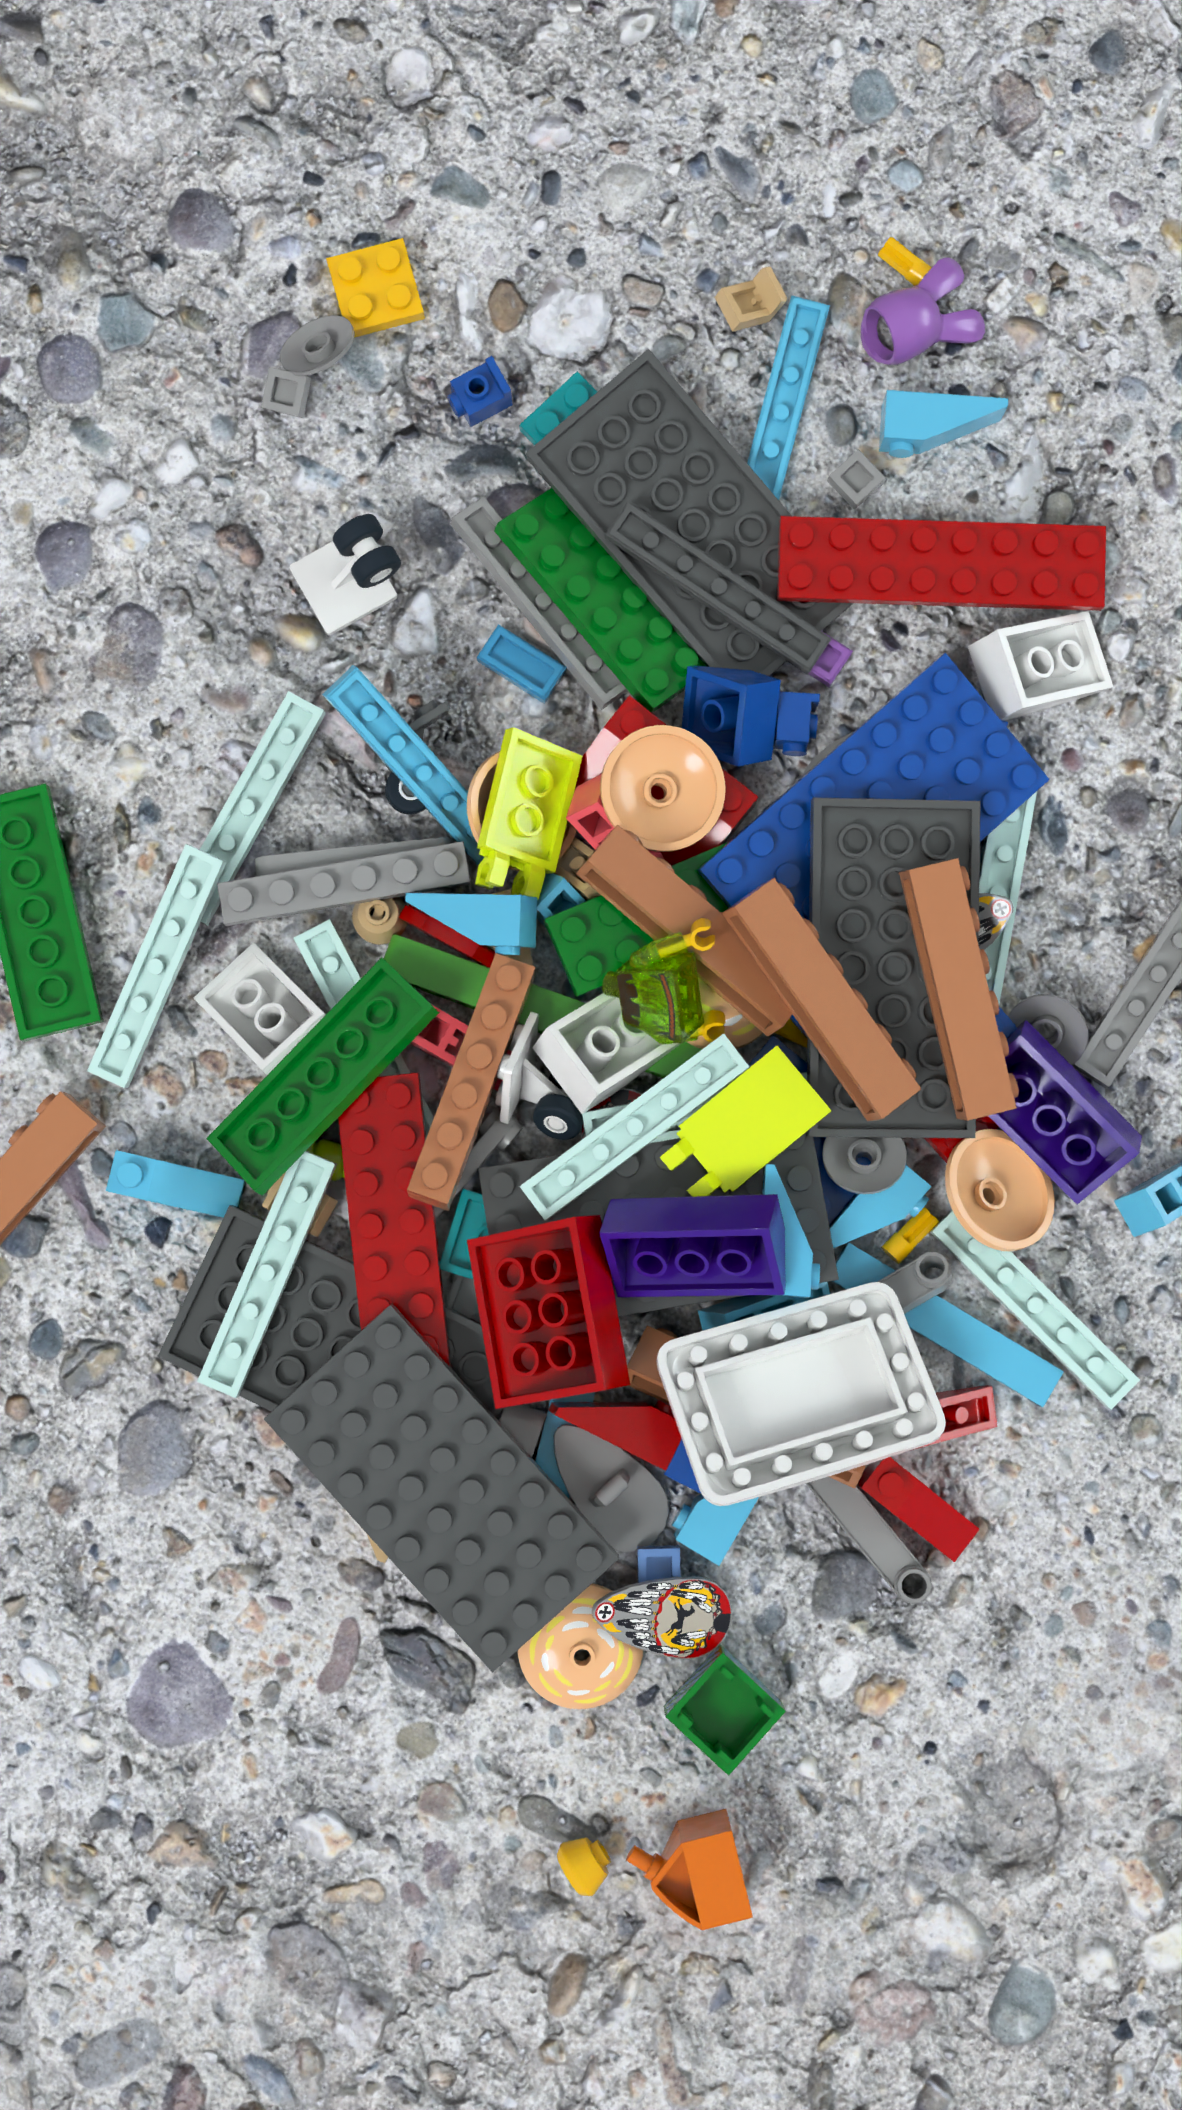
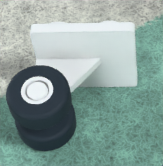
M372 514L360 515L349 520L334 533L332 542L289 566L292 575L327 635H333L397 598V593L388 578L399 570L401 560L392 546L379 547L377 545V542L382 537L383 529L377 518Z
M530 1012L525 1025L518 1024L515 1029L511 1048H513L511 1055L504 1054L499 1065L497 1078L503 1081L499 1086L495 1104L501 1106L500 1122L509 1124L519 1099H523L537 1104L533 1112V1121L542 1133L554 1139L569 1140L579 1134L583 1125V1117L554 1076L550 1074L548 1079L534 1066L536 1052L533 1046L537 1042L539 1014Z

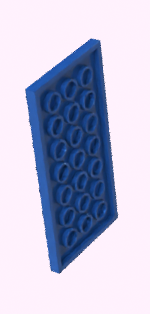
M944 653L698 868L697 871L728 908L761 884L775 878L778 884L785 885L792 893L795 900L794 907L801 917L809 920L810 818L812 798L981 801V842L1050 779L950 657Z

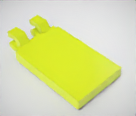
M515 727L505 730L477 848L480 849L479 855L484 858L478 865L475 885L489 890L493 889L494 886L503 887L510 866L520 870L514 877L511 895L537 897V900H539L545 874L556 872L568 821L566 816L574 795L582 755Z
M775 1046L680 1124L681 1130L676 1134L681 1140L660 1158L670 1171L677 1168L691 1155L698 1159L708 1174L687 1190L692 1197L709 1196L719 1187L724 1192H727L729 1189L734 1192L832 1110L782 1050Z

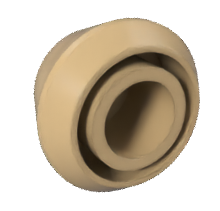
M400 897L355 904L352 912V921L356 932L369 943L378 945L388 944L393 934L401 936L406 929L407 922L399 918L405 903ZM375 909L373 915L371 916V911Z

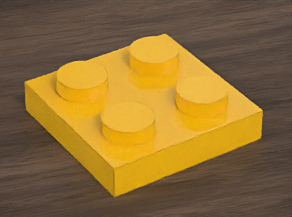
M403 238L326 258L341 315L352 324L355 332L354 338L425 319Z

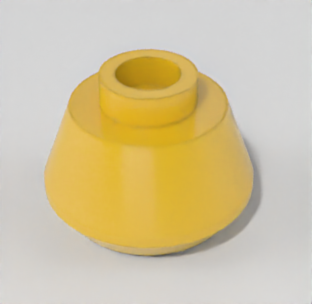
M585 1837L563 1842L560 1844L557 1852L558 1862L576 1892L581 1896H593L608 1876L609 1872L606 1866L611 1863V1859L599 1840L592 1843Z

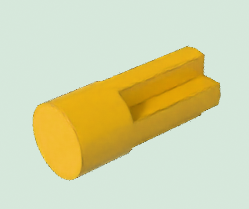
M893 237L886 241L884 247L878 253L881 259L903 275L914 286L918 285L924 275L932 268Z
M924 1207L898 1232H895L881 1248L893 1261L900 1264L939 1221Z

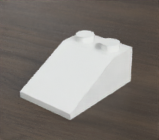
M1089 611L997 629L968 646L985 701L1003 721L1029 715L1113 688Z
M254 942L194 997L198 1004L266 1075L325 1016L324 1012Z
M641 970L632 975L633 980H630V984H635L638 998H630V1001L639 1004L640 1017L633 1015L631 1017L640 1022L639 1027L624 1020L619 988L614 986L548 1026L533 1046L534 1051L581 1114L616 1093L690 1037H678L679 1039L671 1040L668 1038V1034H659L668 1032V1005L662 997L656 995L653 997L661 1001V1007L646 1000ZM675 1015V1027H682V1023ZM653 1021H655L656 1023H658V1025H659L660 1027H663L664 1029L661 1030V1028H658V1026H657L656 1024H654Z

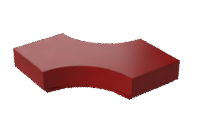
M405 905L399 916L400 919L476 963L488 968L491 967L495 956L493 950L484 945L477 944L425 912L411 905Z

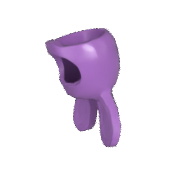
M942 258L924 275L918 285L911 288L894 290L876 298L865 310L861 323V341L867 354L876 362L887 365H899L923 353L939 341L969 344L981 340L985 333V323L978 311L968 309L941 314L936 301L961 285L964 280L961 266L951 258ZM880 316L883 317L890 330L893 351L886 348L879 340L877 325Z

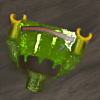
M700 918L696 920L691 926V933L682 936L681 932H677L656 939L633 951L629 960L618 968L617 972L609 971L603 979V993L606 996L620 999L623 1021L627 1025L643 1030L660 1044H683L688 1041H696L698 1036L702 1035L706 1041L711 1043L723 1033L725 1034V1027H723L726 1023L724 1012L710 1010L703 1016L695 952H687V948L690 946L700 951H707L714 945L715 935H710L706 938H701L697 935L698 932L711 928V921L709 919Z

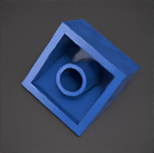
M687 666L681 728L701 738L712 749L718 760L737 767L772 760L781 680L751 670Z

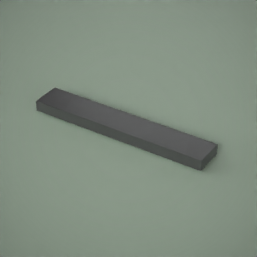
M627 501L605 534L607 540L807 675L832 639L630 501Z

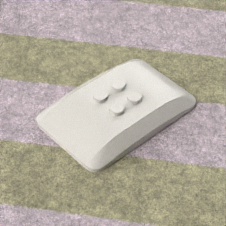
M880 1282L863 1284L672 1339L664 1343L659 1349L656 1359L657 1369L699 1490L704 1499L717 1506H728L775 1493L916 1449L938 1440L944 1432L946 1425L943 1410L898 1297L892 1288Z

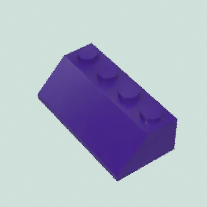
M1025 1020L1006 1038L1009 1047V1055L1005 1057L1008 1073L1014 1075L1018 1085L1019 1094L1018 1097L1014 1098L1017 1109L989 1115V1117L1078 1205L1140 1153L1142 1135Z
M777 1194L610 1199L599 1233L618 1297L785 1294V1226Z

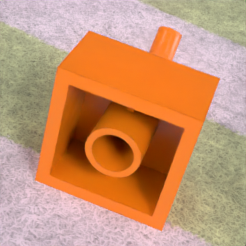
M727 1809L678 1820L661 1856L657 1853L652 1856L636 1845L628 1853L626 1861L644 1871L643 1877L650 1880L652 1890L662 1902L685 1921L700 1930L753 1918Z

